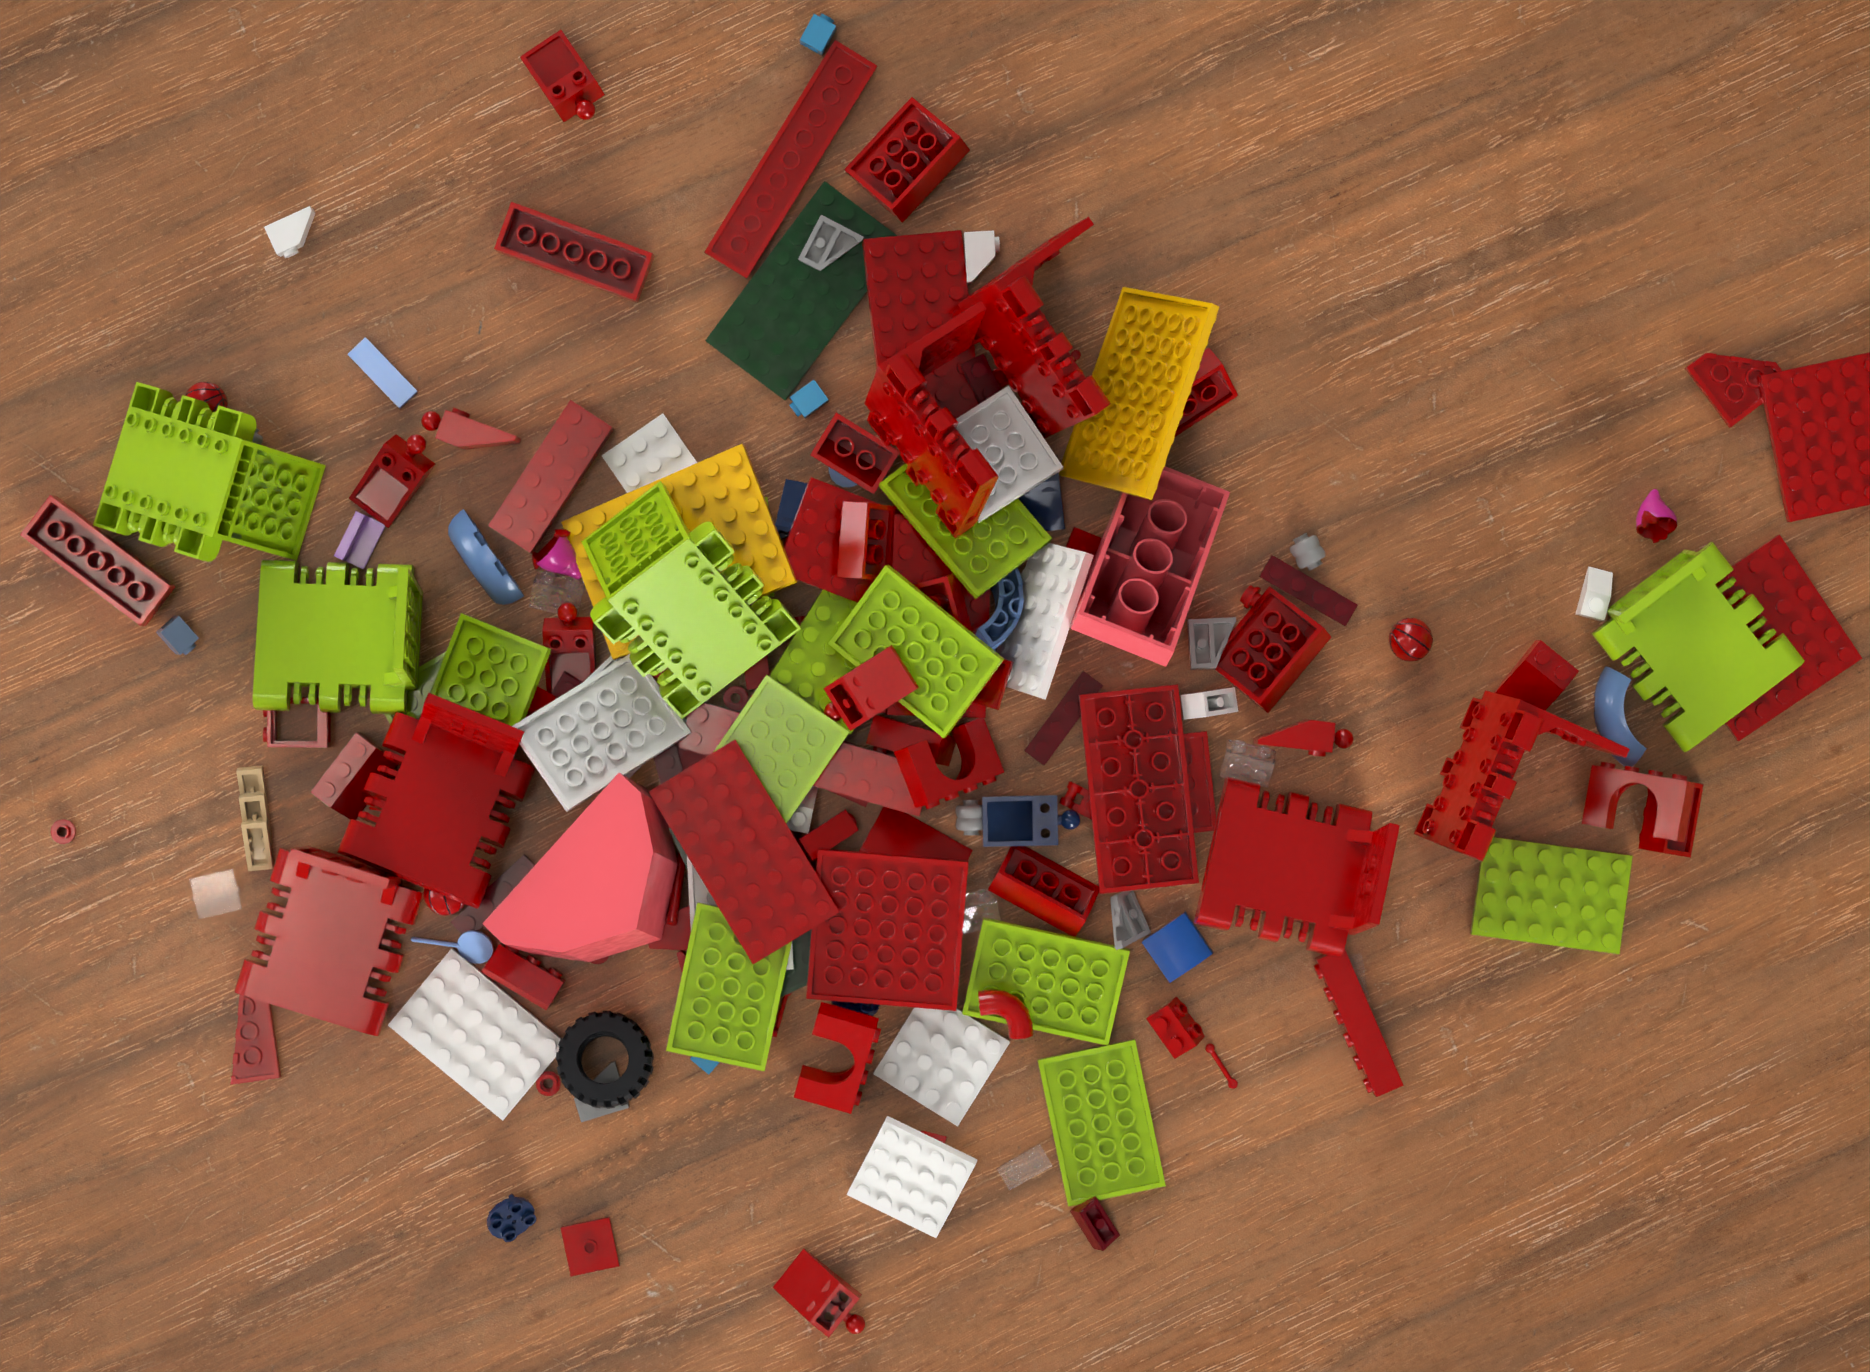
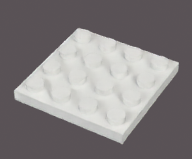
M1009 386L956 419L958 421L956 429L971 449L978 448L999 476L979 516L978 523L1063 470L1062 464Z
M913 1008L873 1074L958 1127L1010 1044V1041L971 1016L963 1015L962 1011L958 1008L956 1011Z
M887 1116L847 1195L937 1238L971 1175L977 1159Z

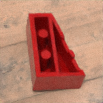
M875 715L866 744L873 745V751L887 754L888 750L897 751L927 739L935 763L949 766L956 741L953 736L947 735V737L942 738L935 731Z

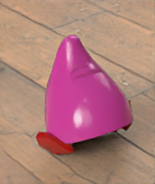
M1653 489L1639 507L1636 517V530L1642 537L1651 539L1653 543H1658L1660 540H1666L1668 535L1677 528V517L1665 505V502L1662 501L1659 491Z
M555 529L554 537L538 553L533 552L532 563L534 569H538L540 566L544 570L580 579L582 576L576 563V553L567 538L571 532L566 529Z

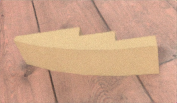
M263 765L237 768L240 792L239 803L242 816L241 828L248 871L273 869L272 840Z

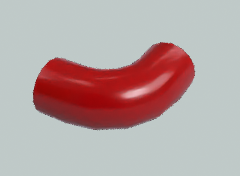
M1000 990L978 991L981 1016H1002L1007 1022L1009 1038L1026 1039L1034 1035L1028 1008L1018 997Z

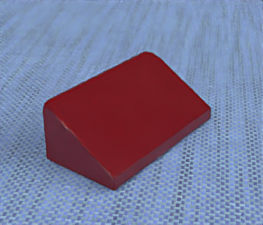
M1096 1196L1070 1210L1094 1249L1104 1251L1120 1236Z

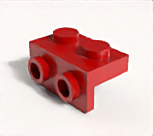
M1178 997L1173 998L1168 1004L1146 1018L1174 1059L1197 1046L1205 1037L1201 1026L1193 1020L1188 1013L1186 1005Z

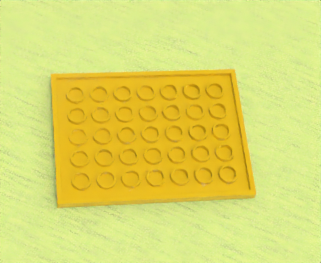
M1127 287L1122 288L1092 376L1111 404L1095 416L1074 425L1061 462L1063 470L1059 472L1060 476L1149 500L1153 499L1162 470L1166 465L1170 447L1174 442L1178 424L1183 416L1185 404L1191 393L1192 384L1199 370L1200 361L1208 344L1213 324L1216 321L1219 306L1213 303Z
M743 444L561 522L563 528L571 532L567 538L576 553V563L593 607L606 596L581 541L660 481L667 488L684 524L690 532L704 522H711L735 551L732 554L734 560L728 567L739 563L742 566H750L764 584L762 595L759 598L797 583L747 450ZM604 635L612 659L616 660L630 654L628 646L634 639L627 643H621L619 640L613 644Z

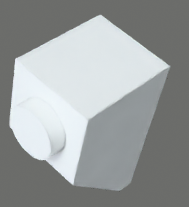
M309 206L264 227L278 256L284 255L285 258H289L299 253L298 249L304 246L315 216L313 208Z
M994 230L964 232L967 285L972 284L995 259V252H1000L999 237H994Z
M1588 566L1575 615L1605 621L1611 598L1612 572Z
M1235 687L1180 695L1184 720L1238 712Z
M812 786L788 821L787 826L790 830L809 833L818 787Z

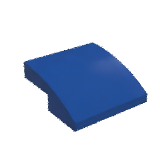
M1186 912L1168 922L1164 927L1142 941V944L1169 983L1214 953Z

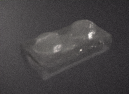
M1039 1143L999 1166L997 1170L1010 1191L1052 1167V1164Z

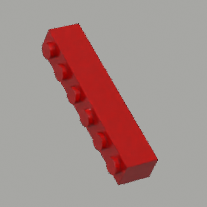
M1344 949L1341 957L1326 954L1316 957L1315 961L1317 964L1313 965L1318 979H1324L1327 987L1323 988L1328 1002L1333 1001L1336 1007L1333 1014L1338 1025L1343 1024L1346 1033L1343 1034L1348 1048L1353 1047L1356 1056L1352 1058L1358 1071L1362 1069L1366 1078L1362 1081L1367 1093L1372 1092L1375 1097H1378L1404 1086L1346 950Z

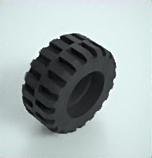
M595 1011L588 1013L589 1016L578 1018L572 1027L569 1026L565 1030L566 1034L563 1039H560L558 1044L560 1046L559 1051L556 1052L557 1071L565 1088L579 1101L595 1108H615L618 1105L628 1104V1101L632 1098L636 1099L640 1095L639 1092L648 1085L650 1074L652 1075L654 1068L652 1066L654 1054L649 1038L632 1019L620 1013H612L611 1011H603L602 1013H596ZM604 1036L613 1037L622 1042L627 1049L629 1057L628 1066L624 1074L616 1081L610 1083L593 1081L586 1075L582 1066V1055L586 1046L594 1039Z

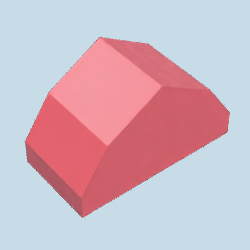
M1166 466L1162 470L1158 487L1152 500L1120 492L1087 574L1070 628L1166 667L1177 645L1230 492Z
M618 773L482 924L507 946L534 955L583 962H592L661 940L678 862L672 835L669 831L670 827L649 794V790L625 775Z

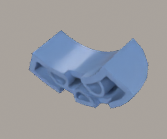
M464 509L461 510L452 519L448 528V535L474 577L489 597L497 604H510L524 597L516 581L490 549L489 544L477 525Z
M1018 567L990 588L994 596L995 612L976 632V636L993 650L1001 645L1012 633L1022 613L1024 604L1023 581Z
M1605 666L1597 682L1594 694L1595 723L1601 736L1630 749L1626 758L1613 754L1612 756L1623 766L1633 767L1647 748L1636 740L1629 730L1625 719L1624 698L1631 679Z

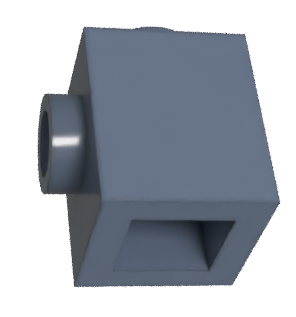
M173 616L156 631L158 636L176 655H181L182 653L187 655L196 647L194 642L199 639L180 616Z

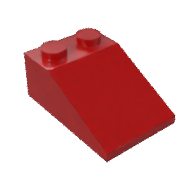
M1535 640L1494 693L1523 700L1546 711L1566 689L1579 670L1543 641Z

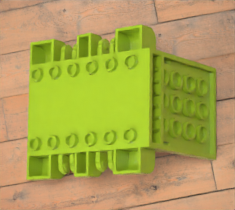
M136 382L93 526L126 536L139 531L140 536L138 540L159 547H164L174 542L176 545L174 552L206 562H211L217 557L222 540L297 561L326 465L253 443L257 424L252 415L219 405L217 411L212 412L206 402L182 395L181 401L177 403L171 392Z
M661 481L581 541L606 596L591 610L590 616L593 623L613 644L619 640L621 643H627L634 639L628 646L630 651L629 658L634 668L643 677L649 673L655 676L664 671L657 679V682L660 684L659 692L665 702L681 719L801 629L796 619L778 599L764 596L757 600L762 595L764 584L750 566H742L739 563H735L728 567L734 560L732 554L735 551L711 522H704L693 531H689L667 488Z
M1710 542L1698 552L1683 550L1607 609V614L1611 619L1591 633L1611 660L1618 659L1634 647L1635 650L1621 661L1622 665L1631 664L1639 656L1645 661L1630 674L1634 679L1647 669H1651L1631 685L1642 700L1649 699L1664 687L1666 689L1651 701L1653 705H1659L1670 695L1673 697L1675 702L1666 707L1661 715L1666 718L1678 708L1682 710L1662 725L1683 752H1687L1805 662L1783 633L1765 647L1762 646L1777 632L1774 629H1769L1758 639L1752 632L1762 627L1767 621L1766 618L1762 616L1751 625L1747 626L1746 624L1764 611V607L1753 594H1750L1732 607V604L1745 595V591L1741 589L1733 593L1728 599L1723 596L1722 592L1732 587L1736 582L1734 577L1729 578L1716 587L1715 584L1732 572L1733 568L1713 542Z
M262 560L254 665L253 707L256 710L290 711L291 686H294V704H300L302 700V687H309L308 701L310 705H315L317 687H319V709L321 712L341 713L342 688H344V706H350L352 702V688H359L360 706H366L367 691L371 689L370 710L372 714H395L396 712L406 714L408 690H418L423 591L414 577V566L378 564L376 586H374V570L369 568L366 572V586L358 585V568H352L350 585H348L349 564L328 562L326 584H324L323 567H318L316 570V584H308V566H302L300 583H298L299 563L297 561Z

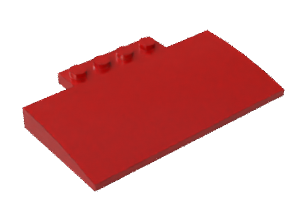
M1178 684L1079 695L1099 894L1199 883L1194 833L1214 831L1216 822L1207 731L1183 733Z

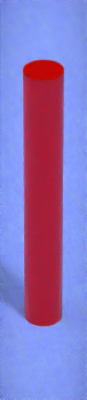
M677 853L678 866L667 917V924L671 926L677 925L685 864L680 853Z

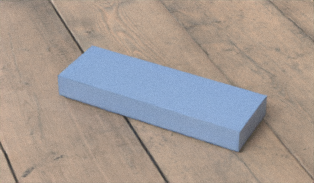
M366 337L347 354L398 408L401 409L418 392Z

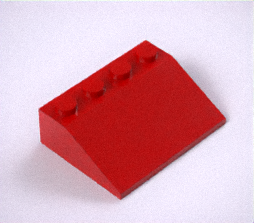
M911 97L844 170L886 210L903 223L964 158L970 149L957 133Z
M1269 586L1263 593L1259 603L1248 611L1230 633L1218 665L1214 670L1256 705L1269 713L1332 637L1324 627Z
M883 807L858 852L968 861L973 850L905 812Z

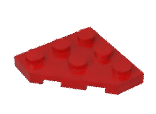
M1704 353L1685 367V370L1729 428L1763 404L1758 376L1782 371L1776 362L1713 353Z

